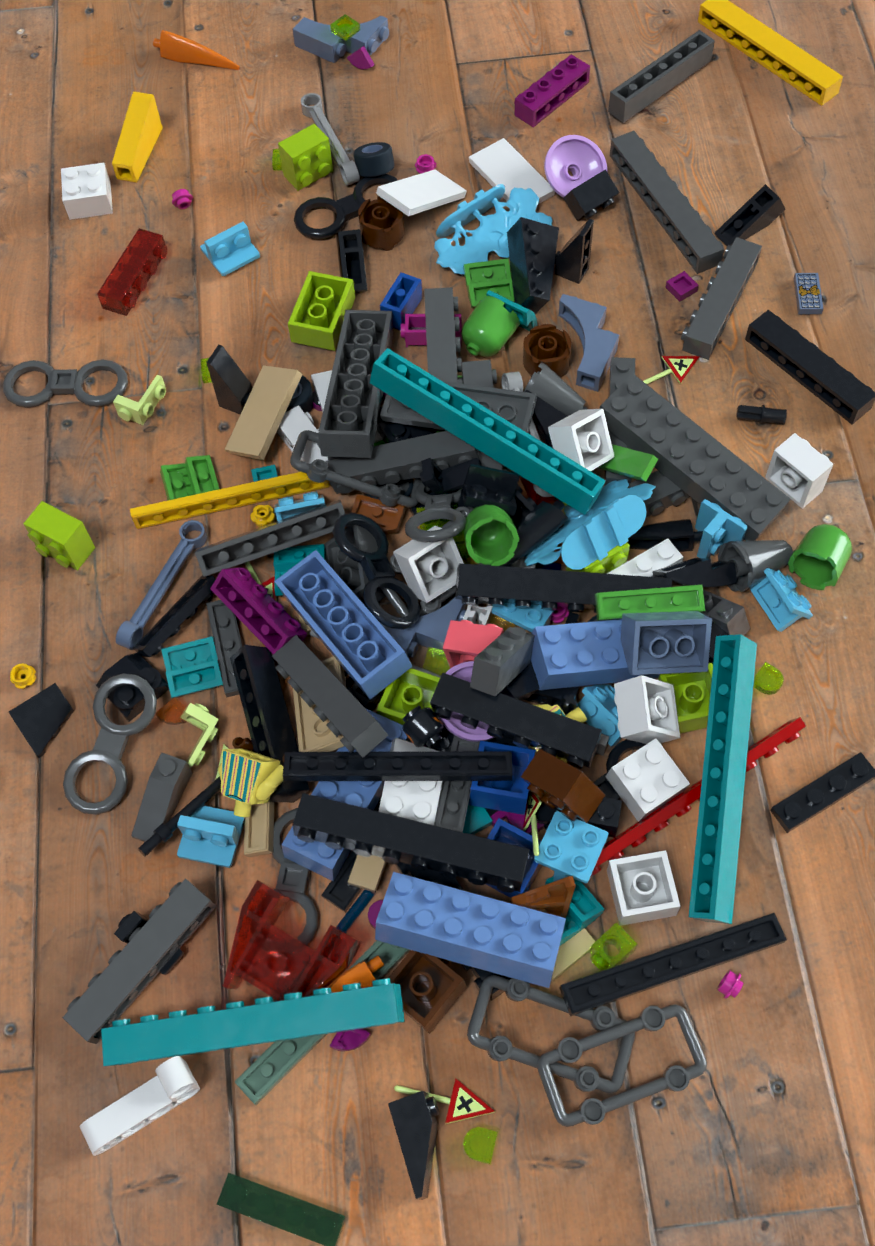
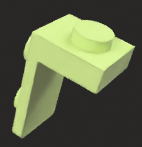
M156 375L139 402L117 395L113 403L118 416L125 421L131 420L144 425L147 418L152 416L159 400H162L166 394V387L162 376Z
M190 703L180 718L203 730L187 759V763L191 768L193 764L198 766L205 755V751L202 748L206 741L211 743L218 731V728L215 727L218 718L209 714V710L203 705L197 703L193 705Z

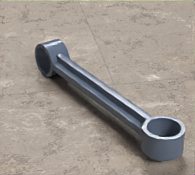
M190 520L182 524L179 529L181 541L130 621H124L119 627L116 634V644L134 650L133 648L142 639L144 626L191 551L205 544L207 536L202 523ZM196 530L201 532L195 539L185 538L186 534L190 531Z

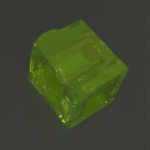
M616 922L591 945L589 953L592 956L590 959L601 971L622 964L635 951L637 943ZM614 945L618 949L619 954L608 956L604 952L603 947Z

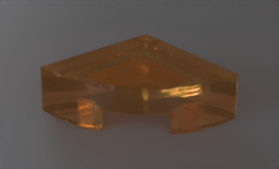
M176 697L155 712L156 717L166 724L179 725L187 722L180 718L185 707Z

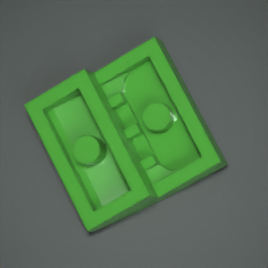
M509 258L463 265L471 308L476 307L479 301L487 296L488 290L514 302Z
M210 455L186 457L185 463L162 465L160 468L168 500L219 489Z

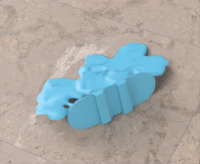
M499 184L486 192L480 190L475 193L474 200L467 203L464 200L458 204L457 211L449 215L438 227L436 236L440 239L435 241L434 245L439 254L436 263L444 268L450 267L454 273L464 275V264L488 261V253L491 251H495L499 257L508 258L507 232L520 217L551 226L552 217L541 212L536 213L535 210L539 203V197L531 188L525 190L514 187L507 202H499L505 193V185ZM495 206V214L482 216L483 213ZM507 206L510 211H506L503 207ZM475 218L480 221V226L475 230L463 229L464 225ZM455 232L452 239L444 238ZM469 232L472 236L468 237L466 233ZM460 233L465 237V244L463 246H460L458 238L462 237ZM453 240L455 241V246L451 245Z
M627 479L612 481L602 488L597 500L586 515L566 505L564 512L568 520L549 538L525 555L527 558L524 563H526V566H532L537 563L543 565L552 564L560 557L561 553L562 561L567 567L573 570H580L596 560H602L608 556L607 552L617 545L621 547L628 542L630 536L642 527L647 512L643 501L651 497L652 490L656 486L643 483L628 488L629 483Z

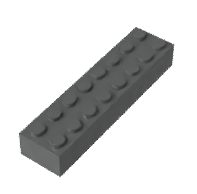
M345 311L318 432L320 451L323 457H372L383 391L370 384V378L374 362L387 348L391 350L394 336L392 311Z
M633 373L600 405L599 409L604 410L608 430L631 449L654 455L658 459L654 467L701 505V502L706 499L711 503L718 504L728 514L740 518L747 525L744 536L745 541H756L782 513L791 500Z

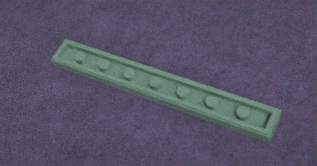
M376 941L350 968L362 960L367 963L379 955L384 966L372 974L376 980L383 979L410 952V949ZM327 1034L274 1042L234 1082L257 1105Z

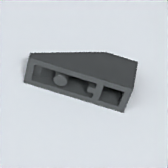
M161 752L149 777L131 835L132 838L146 842L154 835L153 831L162 823L165 825L171 819L192 775L187 761Z

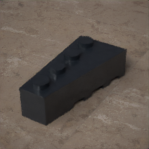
M520 217L507 232L514 302L532 310L536 314L550 300L559 227Z

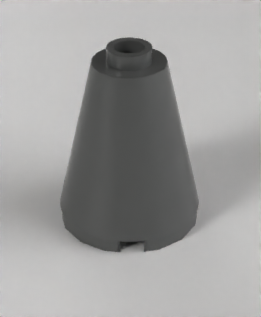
M542 362L538 366L542 369L541 372H534L523 391L528 390L531 393H535L536 396L567 416L579 410L588 409L584 406L586 401Z
M784 540L730 541L723 544L719 549L718 561L734 562L738 582L727 586L732 591L743 592L767 577L764 573L766 568L778 571L787 566L793 549Z

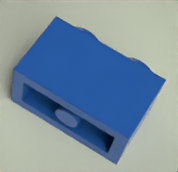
M400 272L381 302L380 311H392L393 328L401 330V324H405V314H413L422 300L421 279Z

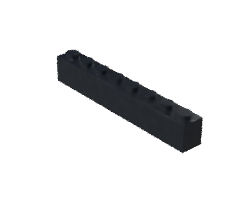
M459 563L457 567L455 599L462 600V604L477 605L478 601H487L489 606L502 607L504 603H515L516 608H531V605H541L543 610H557V606L568 607V611L583 612L584 608L594 609V613H597L596 593L672 587V578Z
M305 793L302 794L293 821L294 835L304 842L312 843L315 840L325 843L326 846L332 849L341 850L346 848L354 850L360 856L369 857L374 855L382 857L384 861L391 864H398L399 862L410 864L412 868L419 871H427L428 869L438 871L440 875L447 878H456V876L466 878L472 884L497 886L498 890L507 893L520 892L530 850Z

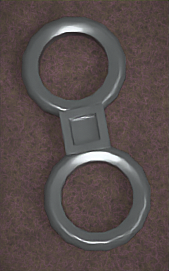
M31 360L14 366L6 374L3 381V393L8 401L22 407L39 406L48 401L54 394H75L77 399L84 404L99 407L113 403L117 395L122 396L127 388L128 378L123 367L110 360L91 361L82 366L78 371L77 369L54 370L52 366L45 362ZM39 371L48 376L46 387L34 396H20L14 392L13 386L15 381L26 372ZM96 371H111L118 377L116 386L105 395H89L83 390L85 379Z
M423 483L419 484L414 491L415 499L425 505V511L419 512L408 519L405 524L406 535L412 540L420 542H438L455 537L461 533L466 526V517L459 510L453 509V506L458 503L462 488L452 494L429 495L427 492L430 491V488L424 486ZM448 519L454 521L450 526L439 530L425 531L417 528L422 523L430 520Z
M125 673L113 676L101 684L95 694L93 712L101 730L93 750L84 752L72 760L65 771L63 781L65 797L72 807L82 813L97 815L110 811L120 803L126 793L128 776L126 767L121 762L123 752L129 737L138 734L150 724L155 716L157 706L154 689L147 680L140 676ZM123 685H132L139 688L145 699L144 711L140 718L127 725L112 723L105 712V703L110 692ZM94 761L106 762L114 770L116 777L115 788L111 795L97 803H88L82 800L75 786L79 771L88 763Z
M298 808L284 813L274 823L272 855L281 865L276 890L265 894L256 903L251 914V932L255 942L264 951L275 955H292L303 950L313 940L318 928L317 909L314 902L305 894L310 870L284 858L281 847V836L284 830L293 823ZM290 900L296 902L306 913V926L303 932L296 939L286 943L270 940L263 930V917L266 911L279 901Z

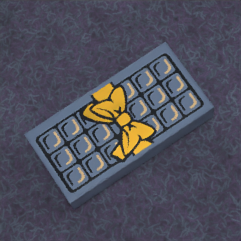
M795 273L794 286L798 314H822L823 302L818 273Z

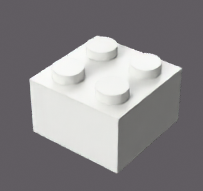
M105 163L61 169L62 201L69 220L113 214L111 181Z
M603 409L579 410L548 427L553 449L589 471L615 457Z
M794 433L774 450L765 478L803 509L823 491L833 463L830 462L827 456L814 449L807 440Z
M434 526L427 531L439 530L442 528ZM453 537L438 542L411 540L393 551L408 587L412 589L418 599L426 603L456 585L457 567L459 563L464 564Z
M642 675L614 684V701L617 706L618 730L621 738L648 744L655 738L660 743L680 738L672 684Z
M657 738L611 767L605 776L638 822L681 794L690 785Z
M385 781L379 812L434 825L444 781Z
M666 850L609 860L607 875L619 926L677 915L681 906Z

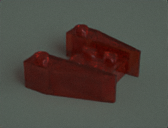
M257 880L241 908L223 987L226 989H237L242 979H244L277 1001H283L284 994L302 992V997L313 996V990L327 988L349 967L363 942L341 928L330 925L318 948L314 949L275 925L290 897L267 883Z

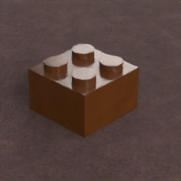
M542 749L538 750L521 775V778L529 784L527 790L539 797V800L553 810L555 807L560 809L561 814L574 822L578 818L588 823L605 797V794L582 771Z
M410 950L388 977L391 984H400L403 1011L429 1034L467 988L464 979L440 959Z

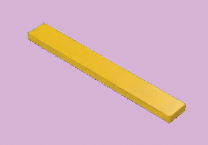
M297 472L131 508L130 513L136 529L328 488L330 484L328 480L321 483L314 482L308 478L307 473Z

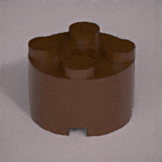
M377 196L376 200L370 201L368 199L362 203L358 211L362 242L384 251L392 250L394 245L398 244L404 236L403 212L380 196Z
M543 324L532 328L527 337L525 336L523 343V365L525 370L532 377L534 372H541L542 369L538 366L542 362L559 377L566 375L570 365L571 338L565 330L562 332L556 329V326L552 324Z

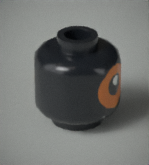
M417 706L403 718L405 722L402 726L403 732L416 747L427 745L428 748H431L442 739L440 732L443 730V723L430 707L421 708Z

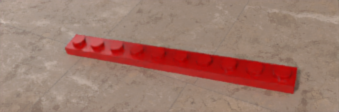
M801 717L789 720L750 746L747 752L746 772L758 765L756 760L761 756L768 758L778 752L777 746L785 741L788 744L800 737L799 731L806 727ZM702 779L605 843L591 877L601 870L599 865L605 861L622 857L624 855L622 850L629 845L634 848L647 839L645 834L651 830L658 832L670 824L668 819L675 814L677 817H680L692 809L690 804L696 800L700 802Z

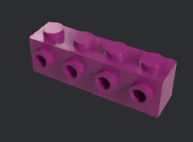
M572 54L560 61L556 67L548 71L542 78L534 82L527 90L515 98L514 115L531 127H535L589 83L590 65Z
M238 567L222 569L210 589L272 654H275L295 635L303 642L307 633L301 628L300 623L292 618L284 610V607L267 593L265 587L258 584L251 577L248 570Z

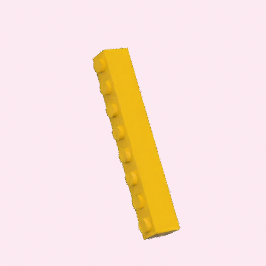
M706 0L700 5L698 23L819 105H824L839 93L843 79L842 75L729 0Z

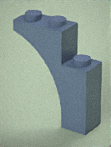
M383 16L365 23L348 26L322 24L304 17L292 29L296 47L332 63H336L346 51L354 53L363 46L368 54L371 55L389 36L388 18Z
M562 294L559 301L558 316L563 318L575 330L583 348V358L577 370L576 385L598 392L610 367L611 357H614L617 352L619 334L602 329L605 323L607 307Z
M454 597L442 608L420 616L414 626L404 630L392 629L383 624L381 625L405 651L408 658H413L416 655L419 645L445 654L443 645L450 621L463 620L466 604H462V600L455 599Z

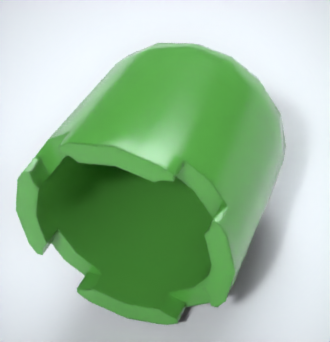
M486 296L483 300L481 299L461 330L462 340L467 346L466 349L472 355L483 357L496 355L520 325L517 314L513 310L509 313L503 307L505 303L495 297Z
M482 505L473 509L466 517L467 522L463 530L469 556L478 564L482 563L491 566L505 564L515 555L514 551L519 542V536L511 518L503 509L495 505Z
M822 524L814 526L805 534L792 553L788 562L789 571L791 573L795 571L801 578L800 583L812 589L824 590L826 586H835L852 553L850 538L843 530L834 525Z

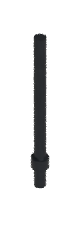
M220 776L165 825L163 823L153 831L154 835L138 848L140 853L146 857L161 842L165 844L173 836L172 833L178 828L177 824L180 815L191 817L221 790Z

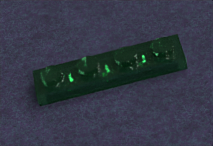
M231 1173L227 1175L216 1204L324 1246H337L346 1216Z

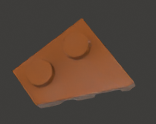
M357 494L351 513L362 514L371 518L387 535L398 533L405 513V507L398 504L393 507L386 506L379 499Z
M573 876L565 877L511 897L510 903L566 918L576 886Z

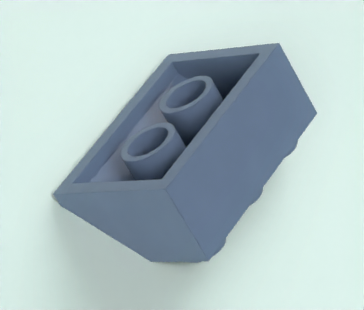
M699 611L622 613L621 644L629 674L708 672L712 618Z

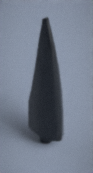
M558 499L554 504L542 501L525 517L517 530L519 542L514 551L515 555L508 562L500 566L509 567L523 558L568 520V517L561 511L565 507L561 500Z
M690 519L642 526L635 534L628 538L629 549L649 550L662 541L669 539L679 552L693 551V542L701 541L703 531L693 532Z

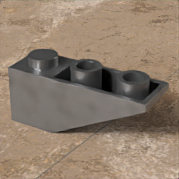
M703 590L705 611L702 613L712 618V621L729 635L741 634L744 636L750 630L743 606Z

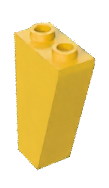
M134 91L132 93L112 161L118 180L138 182L163 128L155 98L152 94Z

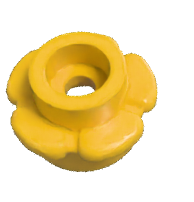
M257 505L253 508L250 518L258 527H263L273 523L275 518L274 509L269 505Z
M18 664L10 672V681L12 684H15L16 688L24 689L35 682L36 671L27 664Z

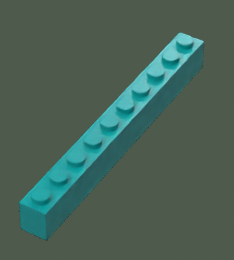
M387 348L374 362L370 384L515 473H518L580 513L586 515L597 500L606 480Z
M741 634L716 636L689 907L690 918L723 924H732L757 651V643Z
M390 978L374 980L372 981L373 987L361 988V983L343 985V991L332 993L331 988H321L313 990V996L302 997V992L284 994L283 1001L273 1002V997L255 999V1005L244 1006V1001L226 1003L225 1010L216 1011L215 1006L197 1008V1014L187 1015V1010L169 1012V1018L159 1020V1015H148L140 1017V1023L131 1024L130 1019L112 1021V1027L101 1029L103 1066L124 1065L405 1022L400 984H391Z

